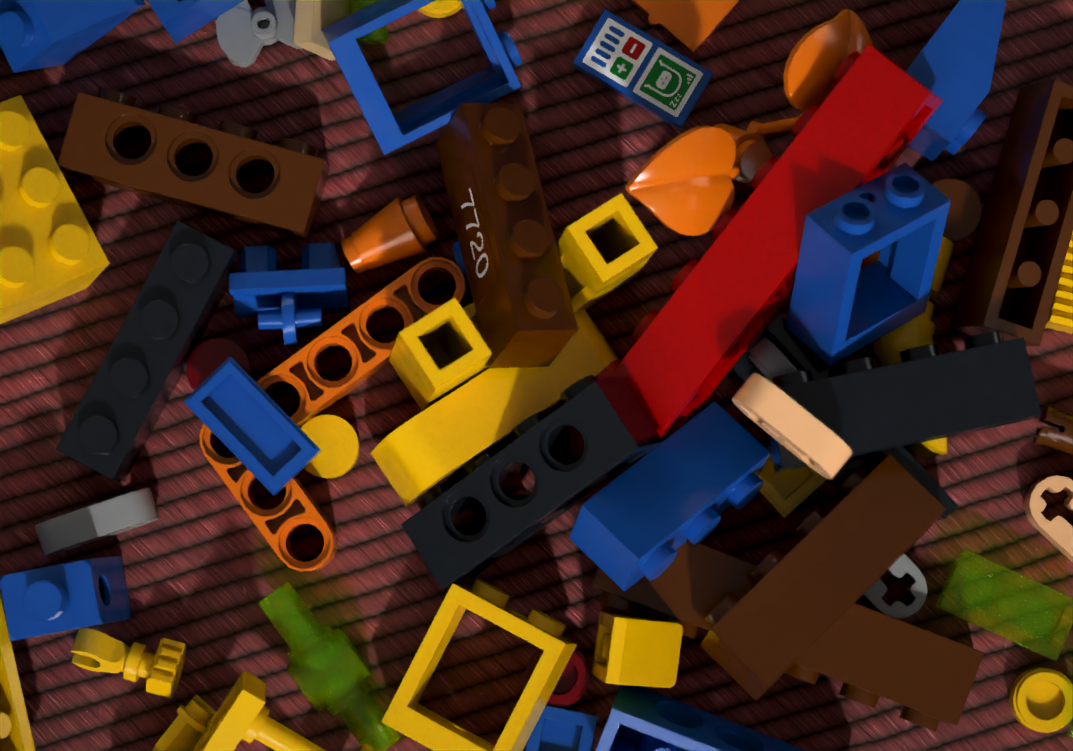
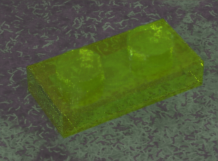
M960 549L935 605L938 609L1053 661H1057L1073 625L1072 597L966 549Z

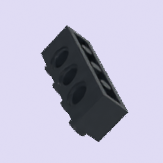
M589 375L575 382L560 394L564 404L547 416L544 411H541L525 419L512 429L511 434L515 438L512 443L500 452H498L496 447H492L478 454L463 466L467 474L466 477L452 487L449 482L442 483L422 495L416 501L420 511L401 525L442 590L451 587L452 583L461 584L472 580L663 442L621 376L596 380L593 375ZM572 427H575L581 433L584 440V451L581 457L576 456L569 445V433ZM524 463L530 467L534 474L535 485L532 493L523 486L520 472ZM475 499L480 501L486 512L484 527L476 521L473 514Z

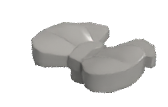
M244 0L217 17V39L223 53L233 65L247 68L254 64L264 45H272L277 40L295 49H303L292 42L296 0H265L266 7H259L254 11L248 0Z

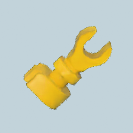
M80 628L70 651L74 653L71 662L80 668L94 672H124L123 679L135 683L139 677L147 679V693L172 699L184 667L186 645L182 642L162 638L156 654L147 652V645L134 642L131 647H128L124 642L110 637L103 632Z

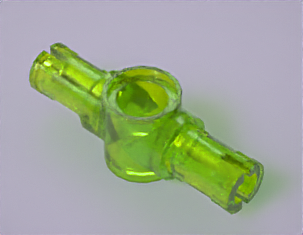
M289 581L258 602L270 622L291 649L286 653L292 661L286 665L287 669L314 708L319 712L326 708L331 716L338 714L361 746L366 742L376 748V751H386L401 738V735L397 730L381 722L385 713L369 692L373 685L368 680V677L372 675V672L347 635L340 628L333 631L328 624L321 626Z

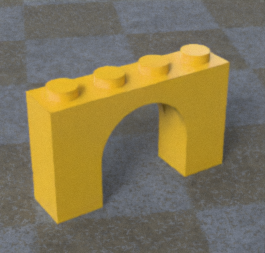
M622 193L566 227L556 243L574 314L582 309H588L632 281L658 249ZM455 297L399 332L390 354L389 362L423 411L489 369L487 361L492 352L481 336L474 303L462 308Z

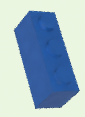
M714 401L582 504L569 539L624 592L643 576L652 581L671 565L677 556L676 549L687 540L694 545L704 540L718 525L721 519L720 513L730 505L739 510L755 497L764 484L759 475L770 452Z

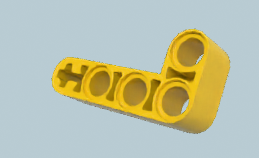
M585 309L574 314L578 331L549 367L489 368L396 428L370 453L405 506L412 504L422 495L445 482L478 454L494 447L512 435V429L525 419L541 411L546 413L561 403L560 394L569 386L589 375H593L596 379L612 361H620Z

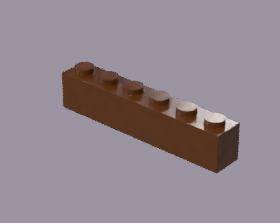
M687 540L676 549L677 556L671 565L652 581L643 576L624 592L597 566L591 586L603 590L599 599L600 603L634 616L638 605L641 604L662 612L660 621L679 623L682 625L683 635L695 639L699 627L710 631L712 627L704 619L729 593L733 592L741 600L757 584L750 577V574L757 565L699 543L694 545ZM854 603L785 674L815 685L819 673L843 682L840 695L876 708L881 696L904 705L900 718L936 731L940 719L956 726L958 725L984 652Z

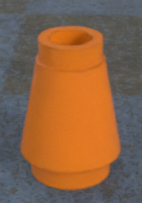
M415 194L406 200L398 196L352 232L351 236L341 240V246L353 270L360 274L368 269L372 270L429 252L428 245L439 240L440 236L430 212L421 198Z

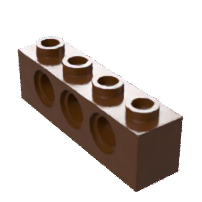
M99 88L97 97L78 92L57 163L68 175L310 241L330 170L326 160L317 157L319 150L317 147L289 138H282L280 147L256 141L258 133L256 130L227 121H221L219 130L195 124L196 114L170 105L160 104L158 113L134 107L136 98L108 88ZM134 130L150 132L151 145L142 157L137 159L122 157L121 143L128 133ZM203 146L212 150V163L205 173L198 176L183 174L181 161L189 149ZM255 163H266L274 169V179L270 187L260 193L245 191L242 188L241 182L245 170Z

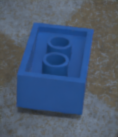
M960 0L906 70L944 100L909 144L910 147L930 162L944 149L954 156L960 147L967 143L988 115L978 106L990 92L1006 0Z

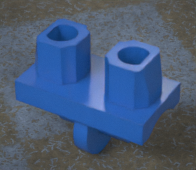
M331 242L309 243L301 247L302 269L280 271L276 248H271L267 245L245 246L242 249L238 273H229L230 295H233L237 318L258 317L259 330L282 329L285 347L299 346L300 328L323 327L324 313L350 312V292L345 267L340 268L335 245Z

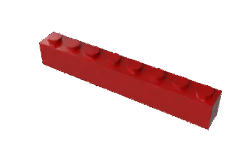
M868 44L862 53L854 51L841 63L832 79V82L836 85L821 106L813 104L799 117L791 132L795 137L793 142L780 158L773 156L760 167L752 179L751 187L755 190L739 210L732 208L718 221L711 233V238L714 240L711 247L700 261L693 259L679 271L671 284V289L675 293L660 312L658 310L651 311L637 325L631 336L635 344L622 361H612L596 378V380L621 376L663 441L694 417L792 293L806 214L888 172L944 101L890 57L872 45ZM572 427L569 433V445L573 453L581 457L584 451V440L581 433L575 427ZM634 462V463L631 464L629 467H627L625 470H623V471L620 472L618 475H616L615 477H613L611 480H609L608 482H606L604 485H602L600 488H598L597 490H595V491H594L593 493H591L589 496H590V497H593L596 493H598L600 490H602L605 486H607L610 482H612L614 479H616L619 475H621L623 472H625L628 468H630V467H631L632 465H634L636 462Z

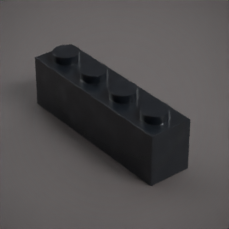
M177 221L56 448L57 451L113 480L126 481L183 374L190 354L200 342L229 287V273H236L239 268L241 256L234 249Z
M1002 330L964 338L965 350L940 354L938 343L900 351L902 363L877 367L875 357H866L837 364L838 376L813 381L811 370H803L772 378L774 385L822 422L853 451L850 457L1023 422L1042 415L1024 337L1004 341ZM766 432L775 473L808 466Z

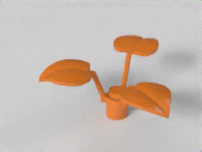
M844 8L834 18L814 27L798 41L790 52L783 72V81L786 97L794 108L805 112L813 104L821 106L836 86L832 79L841 63L854 51L862 53L868 44L873 46L866 27L854 11ZM800 116L767 123L752 121L747 130L723 123L689 129L654 153L626 184L625 189L630 195L645 205L665 226L673 231L687 236L705 234L714 229L718 221L731 209L735 198L732 180L746 183L751 187L752 179L757 171L772 157L771 151L764 139L765 135L792 130ZM880 250L862 259L860 270L878 261Z

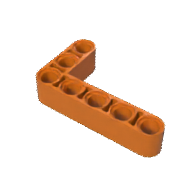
M430 257L419 262L256 383L268 395L278 386H294L300 395V405L296 413L290 418L301 428L308 420L320 415L390 363L389 357L395 341L390 343L377 342L371 337L369 332L370 322L377 313L383 310L398 312L404 319L405 329L442 306L427 303L420 296L422 282L433 273L447 274L455 281L456 290L451 299L456 297L461 307H463L467 298V285L461 269L453 261L443 257ZM335 347L348 350L352 357V367L347 376L339 381L323 379L318 369L321 355L326 350ZM203 423L199 438L204 456L280 560L289 568L299 572L317 571L326 567L335 557L338 549V536L332 524L297 476L286 485V495L278 507L270 510L261 508L253 497V488L258 479L236 456L226 458L219 452L216 446L217 436ZM305 524L317 527L324 538V547L321 554L310 562L298 559L291 549L293 533L298 527Z

